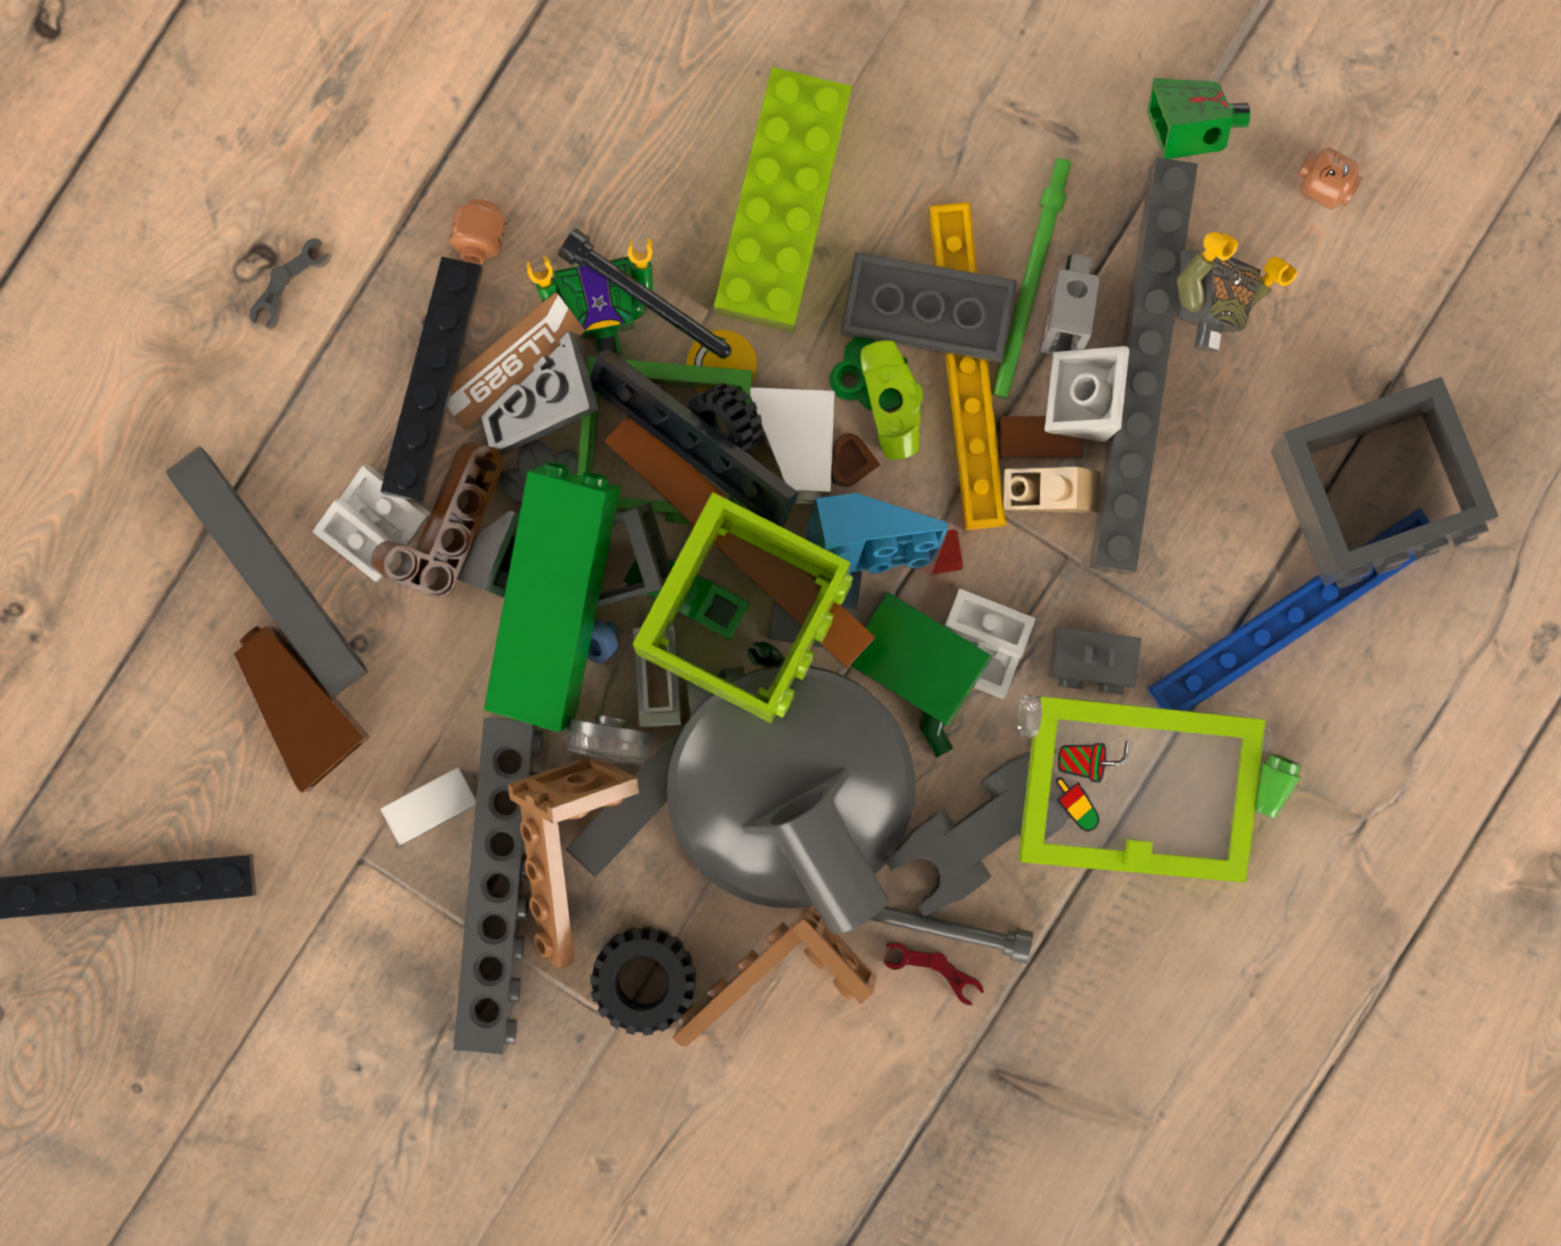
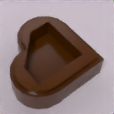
M845 433L835 441L833 454L836 459L831 465V479L836 485L851 487L880 466V463L859 436Z

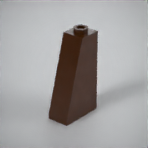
M256 626L240 639L239 643L242 647L234 655L295 786L301 793L309 792L365 743L370 736L337 698L324 688L312 670L274 627L265 626L260 629Z

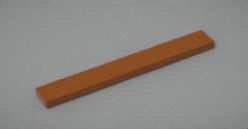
M628 416L604 440L608 447L693 526H695L712 492L727 499L687 461ZM726 533L725 537L718 535L713 545L802 627L816 601L821 586L816 584L815 580L806 572L729 533ZM833 603L829 611L834 614L833 622L823 642L818 643L847 669L876 637L842 605Z

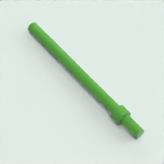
M1056 158L1049 186L1044 188L1039 203V206L1042 207V212L1006 340L1003 361L1000 363L992 395L1008 399L1058 212L1063 211L1067 194L1064 193L1072 163L1066 159Z

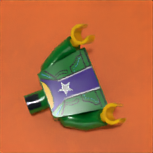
M632 238L628 245V257L609 261L653 291L652 264L650 262L653 242L650 238H647V251L639 253L633 248ZM543 255L546 265L545 270L534 272L530 262H527L528 275L533 282L537 283L536 288L542 303L553 293H558L585 330L579 336V339L594 337L597 354L606 349H610L616 355L622 354L618 332L634 329L635 320L644 315L646 306L587 265L553 271L549 258Z

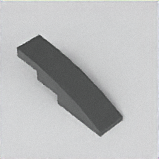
M685 724L637 772L635 777L638 780L639 793L624 798L623 802L618 805L605 806L565 849L595 878L668 801L667 775L670 758L676 740Z

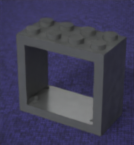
M1442 377L1284 432L1271 450L1324 587L1333 583L1337 584L1338 589L1350 586L1361 581V577L1370 574L1372 569L1376 570L1377 575L1399 568L1401 566L1400 563L1409 560V556L1414 555L1416 561L1426 559L1440 553V549L1450 545L1449 542L1453 541L1455 547L1468 544L1479 539V535L1488 532L1487 525L1499 517ZM1422 414L1461 512L1352 550L1351 546H1347L1311 453Z

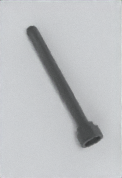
M884 907L876 916L870 919L876 922L1003 950V955L1010 956L1011 961L1027 964L1033 939V932L1016 928L1015 932L1008 930L1007 934L929 916L924 917V915Z

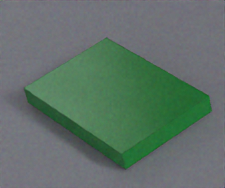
M888 592L865 627L876 638L850 666L949 727L993 657Z

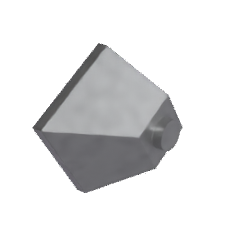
M508 511L474 537L458 580L500 597H505L520 514Z

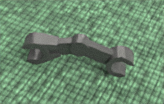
M320 239L308 240L304 244L300 255L283 266L275 267L271 271V280L267 290L250 309L249 316L253 323L256 324L260 311L268 309L270 310L271 317L266 327L270 330L276 327L279 322L281 296L285 286L289 284L291 279L311 266L321 268L330 262L331 255L329 253L322 255L317 260H313L310 257L311 250L322 244Z

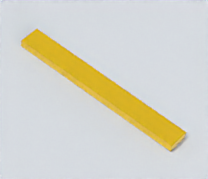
M970 202L929 206L935 266L978 274ZM945 353L964 530L1006 526L1005 510H1003L1004 500L988 361Z

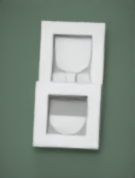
M458 767L380 810L398 844L402 845L475 806L476 799Z

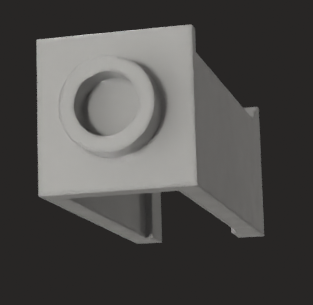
M671 625L665 636L666 639L670 640L667 651L678 656L676 626ZM641 627L633 628L634 640ZM635 652L639 727L681 725L682 711L679 676L667 670L669 707L649 708L646 659Z

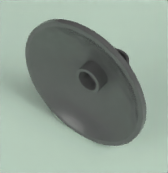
M781 666L759 669L731 680L730 683L756 696L760 687L767 691L769 690ZM812 666L809 667L803 680L795 677L790 686V689L795 691L794 698L784 717L775 715L772 723L712 693L699 705L683 726L673 748L668 768L667 800L670 818L676 836L687 856L701 873L715 885L743 900L778 908H799L814 905L831 933L847 932L872 919L888 902V897L875 874L886 864L884 860L893 855L898 848L911 818L915 796V772L912 756L907 741L890 711L877 697L857 682L841 674Z

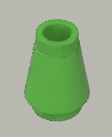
M1270 754L1268 761L1262 762L1255 806L1257 812L1277 818L1279 811H1281L1302 777L1299 775L1301 769L1299 763L1276 754Z

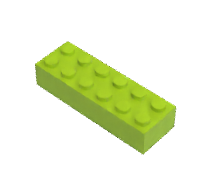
M771 67L714 303L716 315L794 333L851 98V85Z

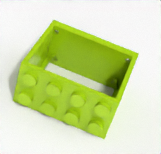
M712 492L632 645L636 654L772 723L775 715L783 718L794 698L795 691L790 689V686L795 677L800 680L804 679L814 659L815 653L810 651L814 640L820 643L823 642L833 622L834 614L829 612L833 603L841 606L849 592L854 578L848 574L851 562ZM726 533L816 577L815 583L822 586L774 682L768 691L760 687L756 696L667 651L670 640L666 639L665 636L718 535L725 537Z

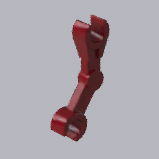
M897 941L886 944L887 948H897L903 952L902 959L897 963L884 961L888 968L899 970L905 965L932 968L948 980L958 999L965 1005H972V1002L962 994V989L965 985L974 984L981 993H984L983 986L976 978L956 969L943 953L907 950L902 943Z

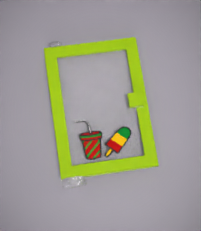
M1024 695L1018 710V731L1020 736L1032 737L1018 861L1021 863L1246 883L1262 752H1269L1273 742L1271 728L1265 727L1266 720L1261 718L1061 697Z

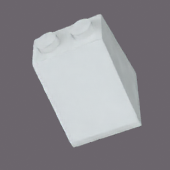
M751 387V403L755 402L757 409L753 412L755 415H761L762 422L759 423V426L763 429L762 434L780 478L798 491L796 504L814 505L816 498L829 497L831 489L835 391Z

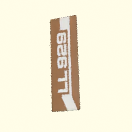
M553 293L455 376L448 408L464 429H468L479 420L512 385H519L535 370L533 365L542 356L548 357L561 345L559 340L568 331L577 333L578 337L584 333V328L558 293Z

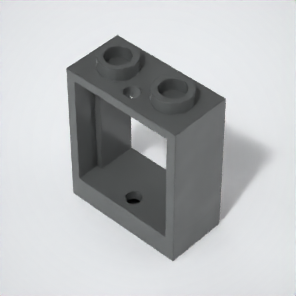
M651 502L617 512L614 520V525L625 522L643 580L600 592L598 607L662 589L672 567Z

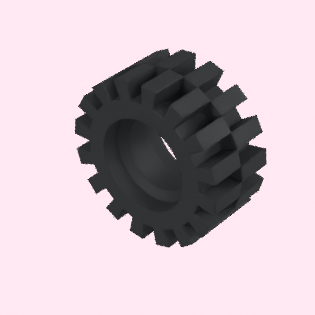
M720 383L687 402L688 406L686 408L746 453L752 451L759 444L760 440L757 438L762 435L763 429L756 427V425L762 422L761 415L754 416L753 411L757 409L755 402L748 405L746 400L749 395L745 391L737 394V386L732 384L727 387V383ZM716 414L726 423L729 435L720 428Z

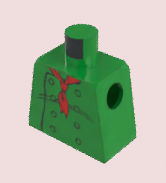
M1153 78L1147 114L1164 159L1223 151L1227 147L1231 128L1249 126V104L1228 103L1219 83L1214 81Z

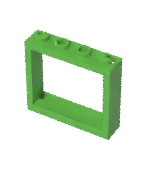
M588 356L587 369L589 376H591L596 357ZM623 359L655 384L711 388L720 383H727V387L733 384L738 387L739 394L745 391L749 395L746 402L748 405L751 404L750 390L753 381V371ZM594 391L599 409L600 395ZM599 410L582 418L577 475L583 476L585 472L593 473ZM730 495L729 501L742 506V503ZM619 497L616 511L627 510L651 502L654 514L666 515V522L690 524L667 501Z

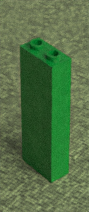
M545 462L544 466L528 471L485 699V711L558 733L569 727L570 719H576L621 486L607 483L608 477L591 472H585L583 476L570 473L567 465L556 462Z

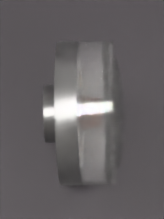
M596 715L595 722L570 719L565 751L573 752L583 758L611 764H647L652 732L628 728L629 720Z

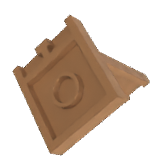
M594 755L508 784L510 800L521 806L522 822L520 823V832L526 845L527 860L525 861V871L530 880L532 892L529 904L531 912L535 917L537 935L534 937L535 947L542 958H545L560 969L572 964L574 951L558 822L585 817L588 811L602 806L618 805L623 802L624 798L639 793L637 777Z
M808 906L790 926H787L784 922L779 924L765 938L769 945L759 954L751 950L735 966L739 972L729 982L723 977L718 980L705 993L709 1000L702 1007L697 1009L694 1005L690 1006L684 1012L683 1017L676 1022L679 1028L672 1038L680 1046H688L801 941L807 946L804 950L807 957L819 969L825 966L836 977L833 980L835 987L848 1000L854 997L862 1004L873 994L877 976L838 934L831 933L828 930L820 914L812 906Z

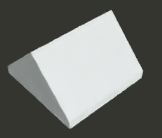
M1120 346L1053 352L1045 431L1052 434L1106 442L1120 430L1129 348Z

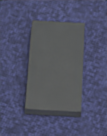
M856 252L841 335L873 341H894L896 345L1002 363L1017 281Z

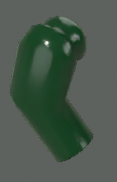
M923 711L919 728L937 758L952 750L953 746L943 730L945 724Z

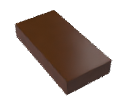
M1001 416L999 418L1000 459L1082 458L1083 438L1046 432V416Z

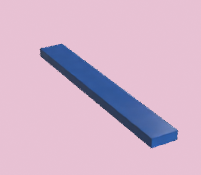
M1418 508L1359 548L1428 524L1430 521L1422 509ZM1414 555L1409 556L1410 559L1400 563L1401 566L1380 575H1377L1376 570L1372 569L1370 574L1361 577V581L1338 589L1336 583L1324 587L1318 574L1146 689L1159 708L1189 711L1416 559Z

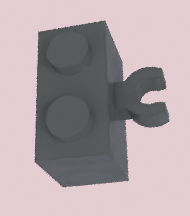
M1062 627L1055 628L1048 677L1059 678L1058 686L1082 689L1083 682L1098 683L1099 692L1123 695L1124 687L1134 688L1136 685L1142 638Z

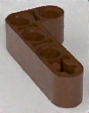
M475 442L465 443L459 447L416 550L395 541L381 542L375 547L371 556V563L375 572L396 583L432 597H442L450 593L455 586L502 472L503 459L499 451L494 447ZM477 456L480 460H483L481 468L474 464ZM469 477L476 480V483H468L465 480ZM466 490L469 494L468 504L465 508L459 510L457 498L461 492ZM451 528L454 535L453 541L449 546L443 548L441 537L446 530ZM400 552L402 561L399 568L395 571H390L388 565L390 557L394 553ZM432 567H436L438 571L437 579L433 584L427 586L425 581L426 573Z

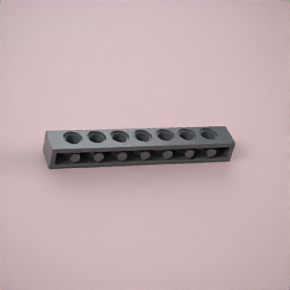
M488 717L484 718L453 1047V1050L503 1055L508 1049V1044H515L517 1019L510 1018L512 1002L518 1003L520 998L521 978L514 977L516 961H522L524 955L525 937L518 936L519 920H526L529 897L528 895H522L523 878H529L525 871V861L527 860L526 845L520 832V823L522 822L521 806L518 804L514 813L506 814L499 809L497 799L502 791H509L508 784L540 773L533 771L534 756L542 754L544 737L543 731L537 730V726L519 720ZM508 749L517 751L522 758V765L515 773L507 772L501 765V757ZM499 832L510 834L514 840V849L508 855L500 854L494 848V837ZM500 873L509 879L511 887L507 895L499 896L493 893L490 888V879L493 874ZM490 915H498L505 920L507 930L503 936L496 937L487 931L486 920ZM492 956L500 960L503 966V972L500 977L492 978L484 973L482 962L485 957ZM483 998L493 999L499 1007L498 1017L493 1019L483 1017L478 1009L479 1001Z

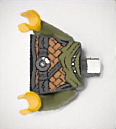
M1211 232L1205 236L1203 242L1206 250L1181 251L1180 270L1177 277V315L1179 319L1198 326L1194 348L1202 351L1218 352L1222 332H1241L1245 329L1249 313L1272 290L1270 286L1274 282L1280 286H1288L1297 277V270L1281 257H1271L1265 264V275L1261 277V269L1231 257L1238 247V242L1227 233L1221 235L1219 232Z

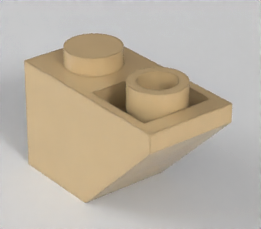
M1080 467L1005 469L1003 510L1043 513H1100L1101 472Z

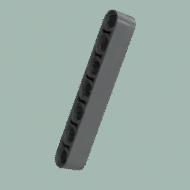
M198 446L167 469L166 474L324 688L335 697L365 675L368 670L362 660L207 452Z

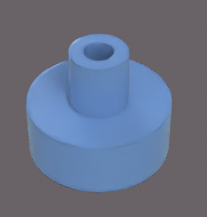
M595 620L588 659L591 661L604 663L617 652L618 641L616 636L619 630L614 623L607 622L604 624L601 621Z

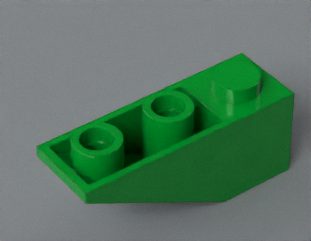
M669 559L671 567L673 568L675 562ZM637 560L634 561L624 579V582L627 584L643 580ZM697 575L678 612L731 641L751 604L704 577ZM661 589L646 594L656 599Z

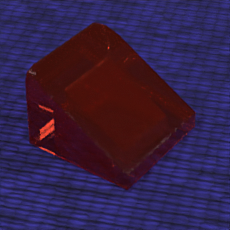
M955 529L947 531L930 577L960 572L964 568L958 531H955Z

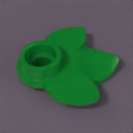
M855 337L846 345L843 361L836 364L832 369L829 384L831 390L835 391V395L838 398L846 401L857 400L864 408L872 411L865 378L861 369L860 355L863 347L876 341ZM903 357L904 363L907 364V358ZM851 375L857 379V384L854 387H846L843 385L842 379L845 376ZM894 388L885 389L879 396V405L884 411L895 409L901 405L900 396Z

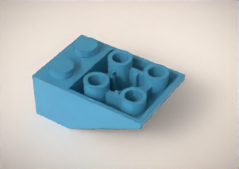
M853 493L816 498L807 526L806 536L808 541L851 562L848 574L864 570L876 574L885 572L894 566L907 565L909 568H920L930 564L937 556L948 530L947 522Z

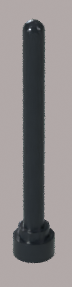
M577 228L568 235L558 252L559 257L571 265L575 263L579 266L587 265L719 358L726 359L731 355L732 348L727 342L594 251L595 246L590 243L591 238Z

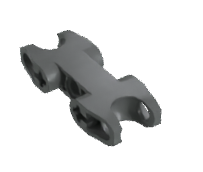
M1030 752L1008 760L981 780V784L991 796L981 806L956 824H954L946 811L941 809L912 829L893 855L884 860L891 871L916 858L928 859L935 865L938 872L937 885L916 905L924 917L941 907L964 899L988 881L992 875L981 860L1018 834L1021 837ZM1057 799L1049 800L1044 840L1061 829L1070 817L1058 803Z

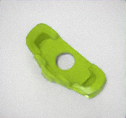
M878 341L867 345L861 350L860 362L876 425L879 445L885 457L889 460L908 458L919 451V424H921V401L924 400L921 384L916 382L908 364L904 363L903 357L894 341ZM888 388L897 389L902 396V404L894 412H886L879 405L880 394Z

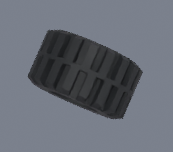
M644 926L640 929L630 928L614 936L597 956L593 964V972L590 975V984H592L593 989L591 996L593 1002H597L599 1006L597 1011L602 1017L606 1016L611 1021L610 1025L614 1028H624L626 1033L635 1035V1032H642L643 1036L652 1035L654 1031L660 1030L662 1032L670 1028V1025L675 1021L678 1022L689 1007L696 986V969L693 966V958L690 952L685 950L683 943L678 938L675 939L670 936V932L663 929L661 931L655 930L650 926ZM639 956L650 957L657 960L665 968L668 975V987L665 994L658 1001L641 1004L632 1001L623 993L619 984V976L622 967L630 959Z

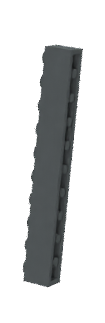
M1157 157L1149 168L1123 346L1129 348L1122 423L1121 429L1108 439L1100 492V513H1097L1089 568L1124 574H1132L1137 571L1178 299L1177 277L1180 270V255L1186 246L1197 163Z

